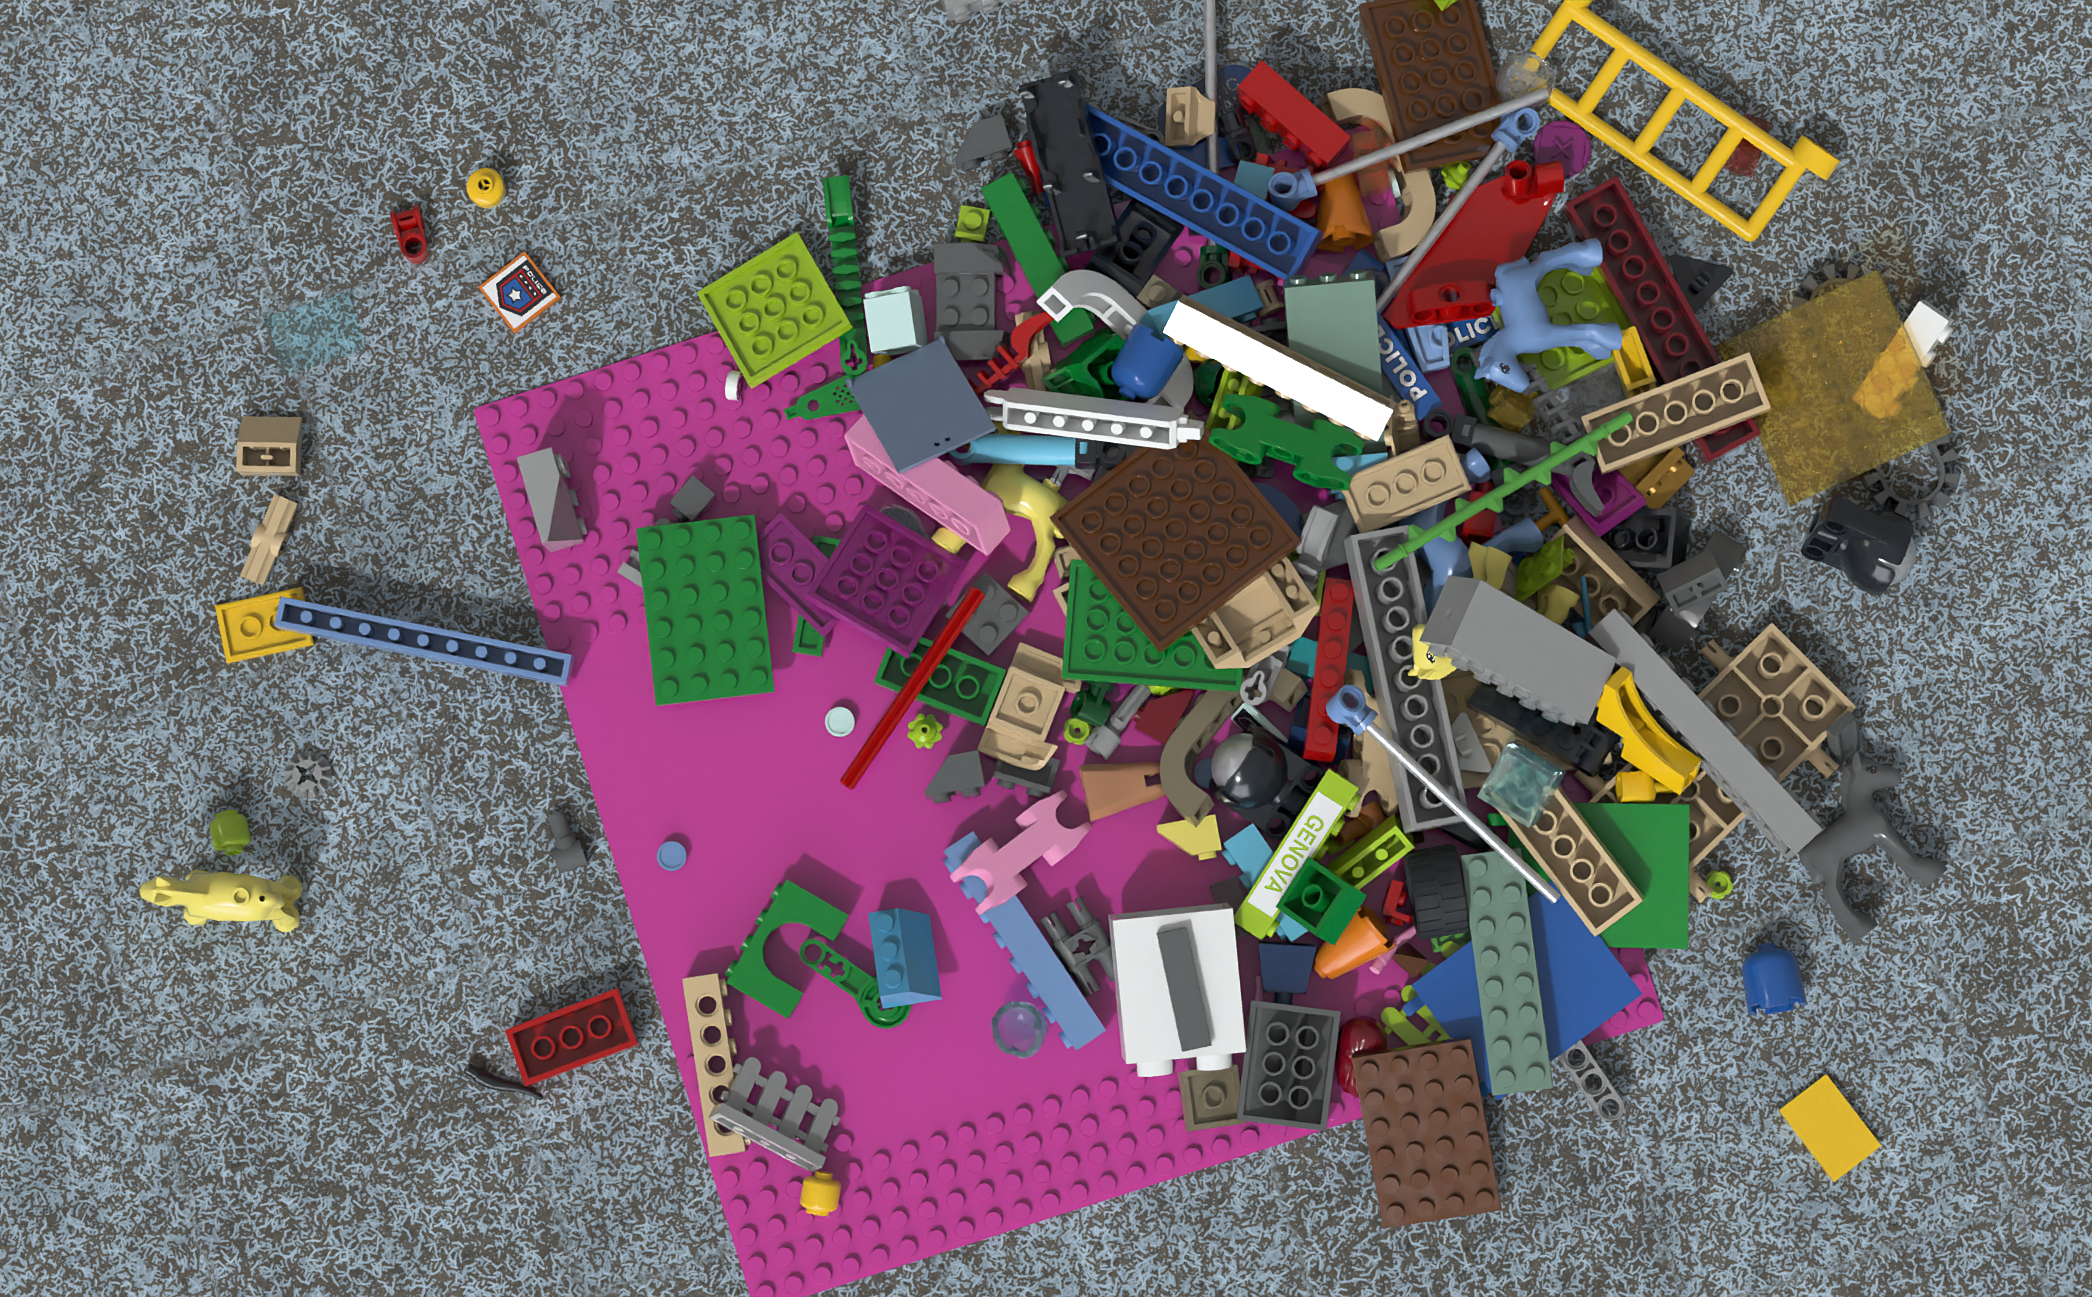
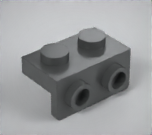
M1050 758L1044 767L1036 771L1013 766L998 760L992 777L998 780V786L1014 790L1015 785L1027 788L1025 794L1043 798L1044 794L1050 795L1060 760Z

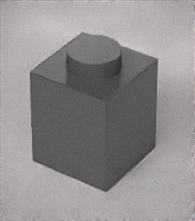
M692 475L670 501V504L674 507L671 512L683 523L687 520L694 522L703 515L717 497Z

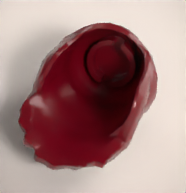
M1368 1016L1349 1019L1338 1032L1336 1048L1337 1084L1343 1087L1344 1092L1351 1094L1355 1098L1359 1096L1352 1055L1387 1049L1385 1030L1376 1019Z

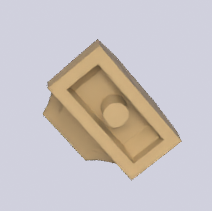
M1196 87L1168 88L1165 146L1171 149L1194 146L1199 140L1214 134L1216 103L1201 95Z

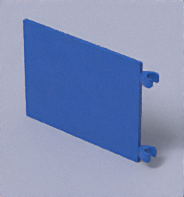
M1552 881L1548 884L1561 895L1555 903L1552 904L1539 891L1529 897L1550 1062L1642 995V992L1600 936L1594 937ZM1471 940L1411 985L1418 995L1403 1006V1011L1406 1015L1411 1016L1426 1005L1450 1038L1471 1036L1477 1074L1483 1081L1479 1084L1483 1098L1489 1092L1492 1093ZM1507 1094L1494 1095V1097L1499 1101Z

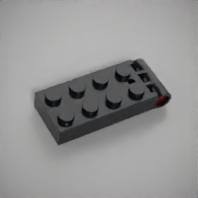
M1481 681L1479 682L1468 701V708L1589 777H1596L1620 736L1596 720L1599 710L1597 707H1595L1588 724L1575 722V725L1571 726L1560 720L1558 723H1554L1541 716L1543 711L1537 708L1532 710L1519 704L1520 698L1515 695L1509 697L1496 690L1497 685L1494 683L1486 684ZM1577 729L1580 731V733L1574 734L1573 730Z

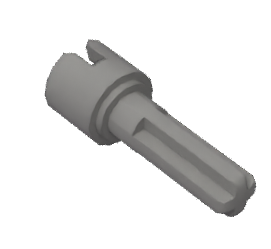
M1137 685L1103 726H1095L1084 740L1085 745L1098 756L1103 755V758L1107 760L1122 742L1119 734L1126 727V724L1136 713L1140 705L1151 694L1149 688L1146 685Z

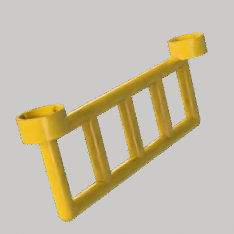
M1564 0L1514 73L1516 82L1530 92L1546 87L1549 98L1543 101L1747 242H1753L1759 237L1806 169L1827 181L1841 162L1826 149L1804 135H1801L1793 148L1790 149L1589 10L1588 7L1593 0ZM1572 20L1614 48V51L1578 102L1536 74V71ZM1629 59L1671 87V90L1635 141H1632L1592 113ZM1685 99H1688L1728 127L1692 181L1649 152ZM1743 138L1786 167L1749 220H1746L1706 192Z

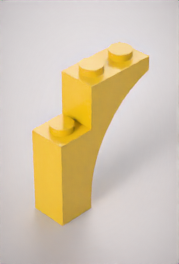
M1621 666L1615 674L1611 673L1605 683L1603 694L1597 702L1599 710L1596 720L1623 737L1621 742L1624 744L1621 754L1623 759L1681 795L1697 777L1702 759L1676 742L1651 716L1638 694L1633 674L1630 670Z

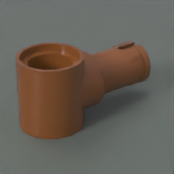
M1373 801L1362 807L1358 817H1352L1351 821L1343 825L1336 837L1332 835L1337 845L1342 846L1357 837L1363 838L1387 819L1377 801Z

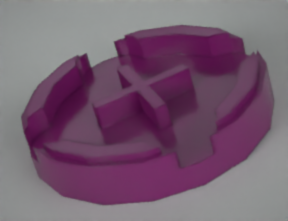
M1567 120L1553 121L1536 134L1532 146L1533 159L1536 164L1561 161L1564 179L1571 178L1579 174L1588 164L1591 155L1590 140L1576 123Z

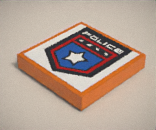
M525 251L478 287L514 334L561 299Z

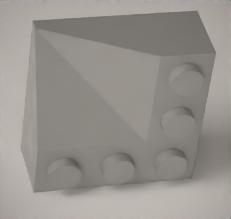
M552 447L517 457L542 544L550 552H555L585 543L583 535L588 534L583 517L577 518L575 507L579 506V501L575 489L569 490L566 479L570 478L571 474L567 461L564 460L561 453L556 454Z

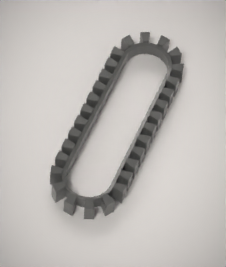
M1834 264L1823 266L1819 271L1825 282L1818 285L1813 277L1809 275L1799 286L1811 294L1808 300L1797 296L1792 300L1791 312L1805 311L1806 320L1793 324L1795 333L1798 337L1807 330H1810L1813 336L1803 339L1800 344L1805 354L1816 346L1820 354L1810 356L1807 359L1812 371L1825 363L1828 371L1818 373L1815 378L1819 387H1822L1831 380L1833 381L1835 388L1825 390L1823 396L1827 405L1838 397L1841 399L1843 405L1833 407L1830 411L1835 421L1846 414L1849 417L1850 422L1838 426L1842 438L1853 431L1857 435V440L1848 441L1845 445L1850 455L1861 448L1865 453L1864 457L1856 458L1853 463L1857 472L1870 465L1873 471L1872 474L1864 475L1860 478L1865 489L1877 482L1882 491L1870 498L1872 503L1878 509L1888 498L1896 504L1893 509L1894 512L1905 516L1906 507H1915L1916 521L1931 516L1926 502L1932 499L1939 510H1941L1952 499L1942 493L1940 489L1943 484L1952 488L1958 486L1960 473L1945 474L1944 464L1955 462L1958 460V457L1953 448L1942 456L1938 451L1937 447L1948 445L1950 440L1946 431L1934 439L1929 431L1940 428L1943 424L1938 414L1925 422L1922 413L1934 410L1935 406L1931 397L1919 405L1917 404L1914 396L1923 395L1928 391L1924 381L1921 380L1910 393L1905 391L1904 394L1937 466V483L1934 490L1927 497L1919 500L1900 498L1889 489L1814 322L1812 305L1817 293L1826 287L1843 285L1853 289L1862 298L1884 350L1887 349L1899 331L1897 330L1890 336H1887L1884 329L1894 327L1897 321L1893 312L1880 320L1877 312L1886 310L1890 305L1885 295L1872 303L1868 293L1880 286L1873 276L1862 287L1859 283L1853 281L1860 267L1848 264L1845 267L1844 278H1835Z

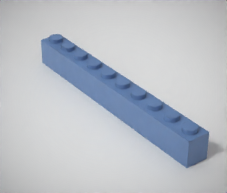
M281 596L274 626L281 630L565 687L570 686L575 658L571 654Z

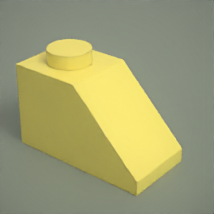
M1215 814L1205 816L1197 827L1187 820L1156 825L1158 834L1190 856H1198L1199 861L1216 858V852L1222 851Z

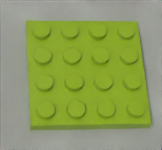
M798 232L696 292L751 389L853 328Z
M1594 267L1589 276L1579 275L1567 268L1552 270L1544 275L1536 288L1547 308L1549 321L1552 324L1568 325L1614 322L1619 325L1620 331L1630 328L1596 267ZM1496 306L1492 315L1501 330L1504 329L1500 308ZM1576 346L1557 347L1540 353H1524L1516 356L1519 362L1528 365L1534 363L1538 374L1541 377H1545L1547 386L1550 390L1554 389V391L1614 363L1612 354L1609 359L1596 360L1581 347Z

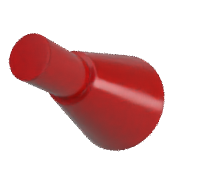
M1031 140L1017 143L1018 149L1013 150L1025 174L1029 176L1033 194L1045 192L1040 175L1041 170L1035 159Z

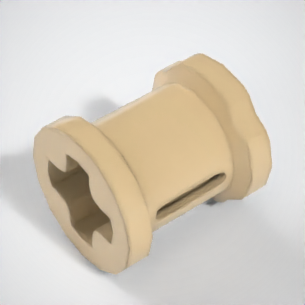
M1272 279L1255 285L1264 305L1259 312L1260 317L1268 316L1285 307L1283 302H1279L1272 287L1274 285Z

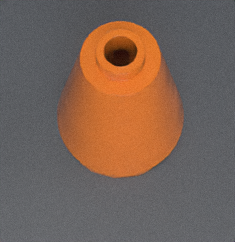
M1353 173L1326 182L1321 191L1316 228L1325 233L1317 246L1320 250L1340 253L1344 252V247L1353 246V251L1367 247L1373 242V230Z
M1361 904L1336 944L1332 945L1326 941L1323 943L1314 956L1316 963L1313 964V967L1322 978L1328 976L1333 980L1393 950L1397 943L1394 937L1390 941L1385 934L1389 929L1368 905L1362 908Z

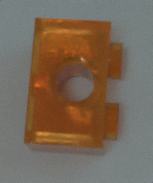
M1381 129L1351 134L1350 145L1353 159L1384 148ZM1386 160L1355 171L1357 187L1361 197L1389 192L1390 183Z

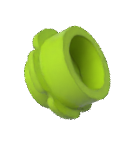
M1069 718L1064 724L1065 731L1063 734L1069 743L1074 742L1075 745L1085 744L1084 740L1092 731V726L1078 719ZM1080 728V733H1075V729Z
M1713 870L1706 875L1705 883L1713 889L1710 893L1713 899H1723L1724 895H1729L1732 891L1731 877L1725 871L1717 872ZM1720 882L1721 886L1716 887L1715 883Z

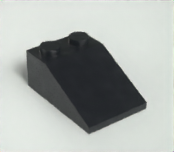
M1133 198L1117 220L1122 242L1096 249L1085 270L1094 271L1109 277L1136 299L1184 228L1156 209Z
M1640 508L1600 538L1632 570L1662 573L1686 561L1690 515L1679 510Z

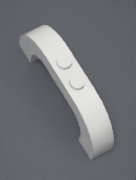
M1074 270L1064 274L1036 301L1057 322L1072 308L1079 307L1090 310L1100 317L1123 340H1126L1135 324L1141 325L1139 320L1147 312L1117 282L1105 275L1089 270ZM1182 346L1180 348L1184 352V357L1170 380L1157 397L1147 400L1144 404L1184 408L1189 401L1193 391V372L1190 361Z

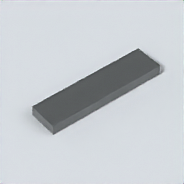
M1182 927L1156 933L1181 1051L1185 1052L1212 1046L1187 928Z

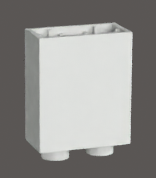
M1228 903L1108 915L1121 1053L1125 1063H1136L1137 1074L1140 1077L1173 1073L1172 1060L1196 1057L1197 1070L1202 1071L1233 1067L1232 1053L1246 1052L1233 908ZM1182 927L1187 928L1212 1046L1185 1052L1181 1051L1156 933Z

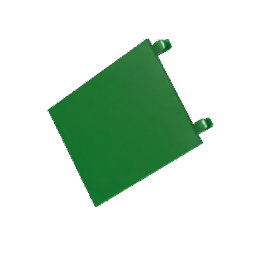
M1572 802L1645 897L1640 904L1598 934L1606 946L1619 948L1688 949L1690 804ZM1499 812L1489 813L1487 815V824L1492 826L1508 825V847L1510 849L1522 848L1524 862L1547 883L1551 882V879ZM1526 880L1528 897H1530L1538 890Z

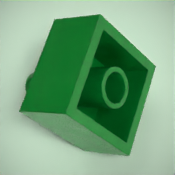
M1308 856L1276 905V908L1317 937L1335 945L1367 895L1328 867Z

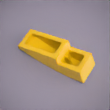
M1635 326L1621 331V348L1611 351L1626 399L1657 388L1655 377Z

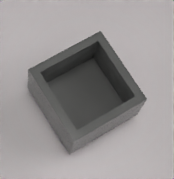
M985 572L972 586L982 591L985 597L960 633L990 659L1029 617V612ZM968 591L945 615L947 621H949Z

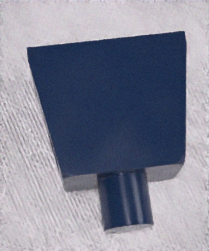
M1258 941L1263 991L1275 992V1003L1292 1005L1293 993L1306 994L1316 952L1315 944Z

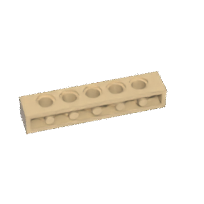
M719 973L684 978L682 982L709 1156L714 1157L747 1151L746 1145H750L751 1140L734 1131L729 1133L721 1131L719 1123L708 1118L713 1107L721 1104L714 1097L715 1089L724 1085L730 1090L737 1073L732 1071L734 1068L732 1056L737 1055L735 1038H729L728 1026H733L730 1008L725 1009L723 997L728 996L726 979H720ZM706 997H712L716 1001V1009L711 1014L703 1013L700 1008L701 1001ZM712 1026H716L721 1031L720 1040L714 1044H710L705 1038L706 1030ZM715 1056H721L726 1062V1067L721 1073H714L710 1069V1061Z

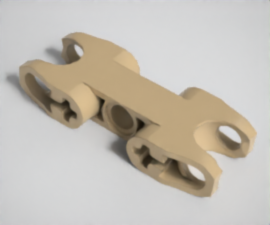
M1348 669L1344 686L1354 685L1361 689L1365 695L1366 704L1378 713L1373 722L1382 729L1375 694L1369 695L1367 693L1362 670ZM1365 730L1358 736L1353 732L1352 759L1341 760L1338 773L1359 786L1360 790L1357 794L1362 797L1354 810L1350 811L1347 809L1344 815L1358 817L1364 796L1369 791L1375 790L1378 794L1379 807L1383 814L1387 816L1395 814L1396 816L1399 806L1387 750Z

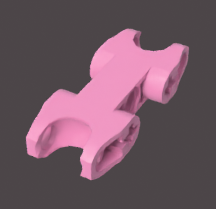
M1063 789L1050 797L1039 800L1015 819L1023 830L1017 837L1001 849L992 837L973 850L958 869L949 876L954 883L969 875L978 876L985 882L987 896L975 908L979 915L1004 904L1025 888L1028 884L1020 875V872L1035 860L1043 856L1052 867L1074 850L1083 837L1093 829L1089 822L1083 823L1074 829L1064 828L1058 823L1056 808L1068 796Z

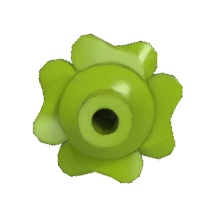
M1468 162L1459 163V165L1444 166L1441 173L1444 175L1443 180L1446 186L1456 191L1460 190L1470 178L1469 170L1471 165Z
M920 713L916 720L908 723L911 731L908 732L907 737L914 741L917 748L925 746L927 749H931L935 742L942 739V735L939 732L943 729V726L936 721L933 714L925 717L924 714Z

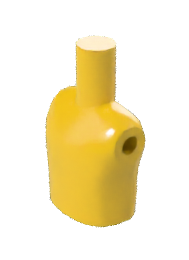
M1642 770L1634 772L1619 771L1616 775V797L1619 803L1652 804L1655 801L1656 793H1673L1671 789L1659 781H1655L1653 777Z

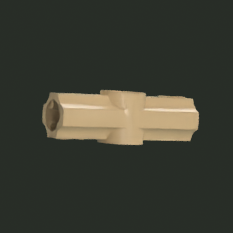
M1029 311L1015 315L1016 326L1040 314V311ZM1042 329L1033 341L1032 356L1023 363L1022 372H1025L1027 389L1051 392L1041 381L1042 375L1052 367L1048 343L1045 342L1044 330Z
M274 494L263 522L258 524L250 544L252 548L245 561L241 577L263 586L266 585L276 558H279L283 552L280 550L283 542L287 543V532L299 504Z

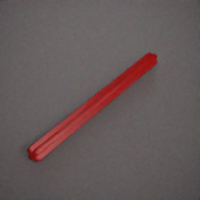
M976 587L970 588L841 777L840 783L850 790L855 788L984 599L985 594Z

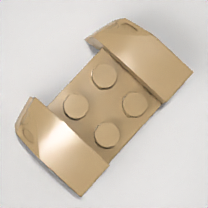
M1019 643L977 748L979 753L1013 766L1035 771L1045 766L1058 748V746L1045 743L1044 741L1063 693L1067 691L1075 694L1080 692L1081 680L1062 679V658L1027 644Z

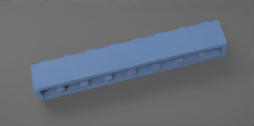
M972 831L944 850L947 857L942 861L951 874L958 869L973 850L981 845V842ZM974 875L962 878L963 882L959 886L968 900L974 897L977 903L980 904L987 896L985 882L980 877ZM1016 895L1004 904L979 915L984 924L990 921L996 932L992 936L1000 948L1003 949L1007 946L1013 955L1008 960L1016 972L1019 974L1023 971L1029 979V982L1025 985L1034 999L1040 996L1046 1006L1042 1008V1011L1052 1024L1057 1021L1063 1030L1058 1035L1068 1049L1073 1046L1077 1051L1106 1031Z

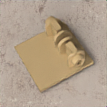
M1408 400L1396 403L1386 423L1389 428L1384 429L1386 446L1392 447V450H1389L1390 459L1402 454V450L1415 449L1422 443L1415 408Z

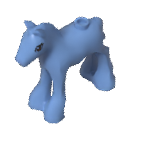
M1597 238L1587 239L1583 242H1571L1558 249L1541 252L1537 260H1533L1531 264L1526 257L1522 256L1514 262H1502L1497 266L1495 271L1496 288L1491 290L1490 297L1493 302L1492 305L1494 307L1499 306L1504 329L1496 332L1481 348L1479 356L1480 367L1476 370L1474 379L1486 377V379H1491L1506 388L1521 393L1529 387V377L1516 360V356L1519 354L1540 353L1557 347L1576 346L1581 347L1596 360L1609 359L1612 350H1619L1621 348L1622 335L1620 327L1614 322L1568 325L1552 324L1549 321L1547 308L1536 290L1544 275L1552 270L1567 268L1579 275H1591L1594 267L1600 266L1603 259L1601 243Z
M1472 448L1460 460L1469 484L1483 483L1491 479L1490 468L1482 455L1475 448ZM1449 500L1399 520V526L1414 524L1423 530H1427L1444 520L1445 509ZM1526 517L1519 523L1501 531L1482 544V546L1487 548L1490 546L1504 553L1512 551L1535 553L1544 546L1542 542L1544 537L1534 522ZM1456 536V541L1452 543L1437 537L1414 551L1415 559L1420 556L1432 571L1423 592L1428 620L1449 575L1473 578L1474 574L1468 556L1469 549L1458 536Z

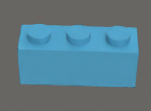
M899 908L868 913L879 994L883 1009L941 1000L942 995L930 914Z

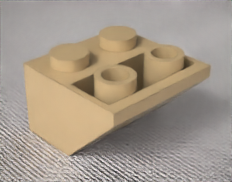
M243 416L237 440L236 472L242 476H301L302 417Z

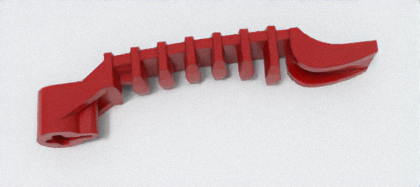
M1047 312L1037 314L1019 324L1012 331L1010 341L1018 353L1016 357L1004 343H1001L996 348L999 354L1008 362L1007 365L1003 367L993 357L987 364L995 372L994 375L989 377L984 369H981L976 376L982 384L976 386L971 379L967 380L979 400L983 397L984 392L991 389L994 390L999 382L1006 381L1010 378L1011 373L1023 367V363L1032 356V344L1036 335L1054 320Z

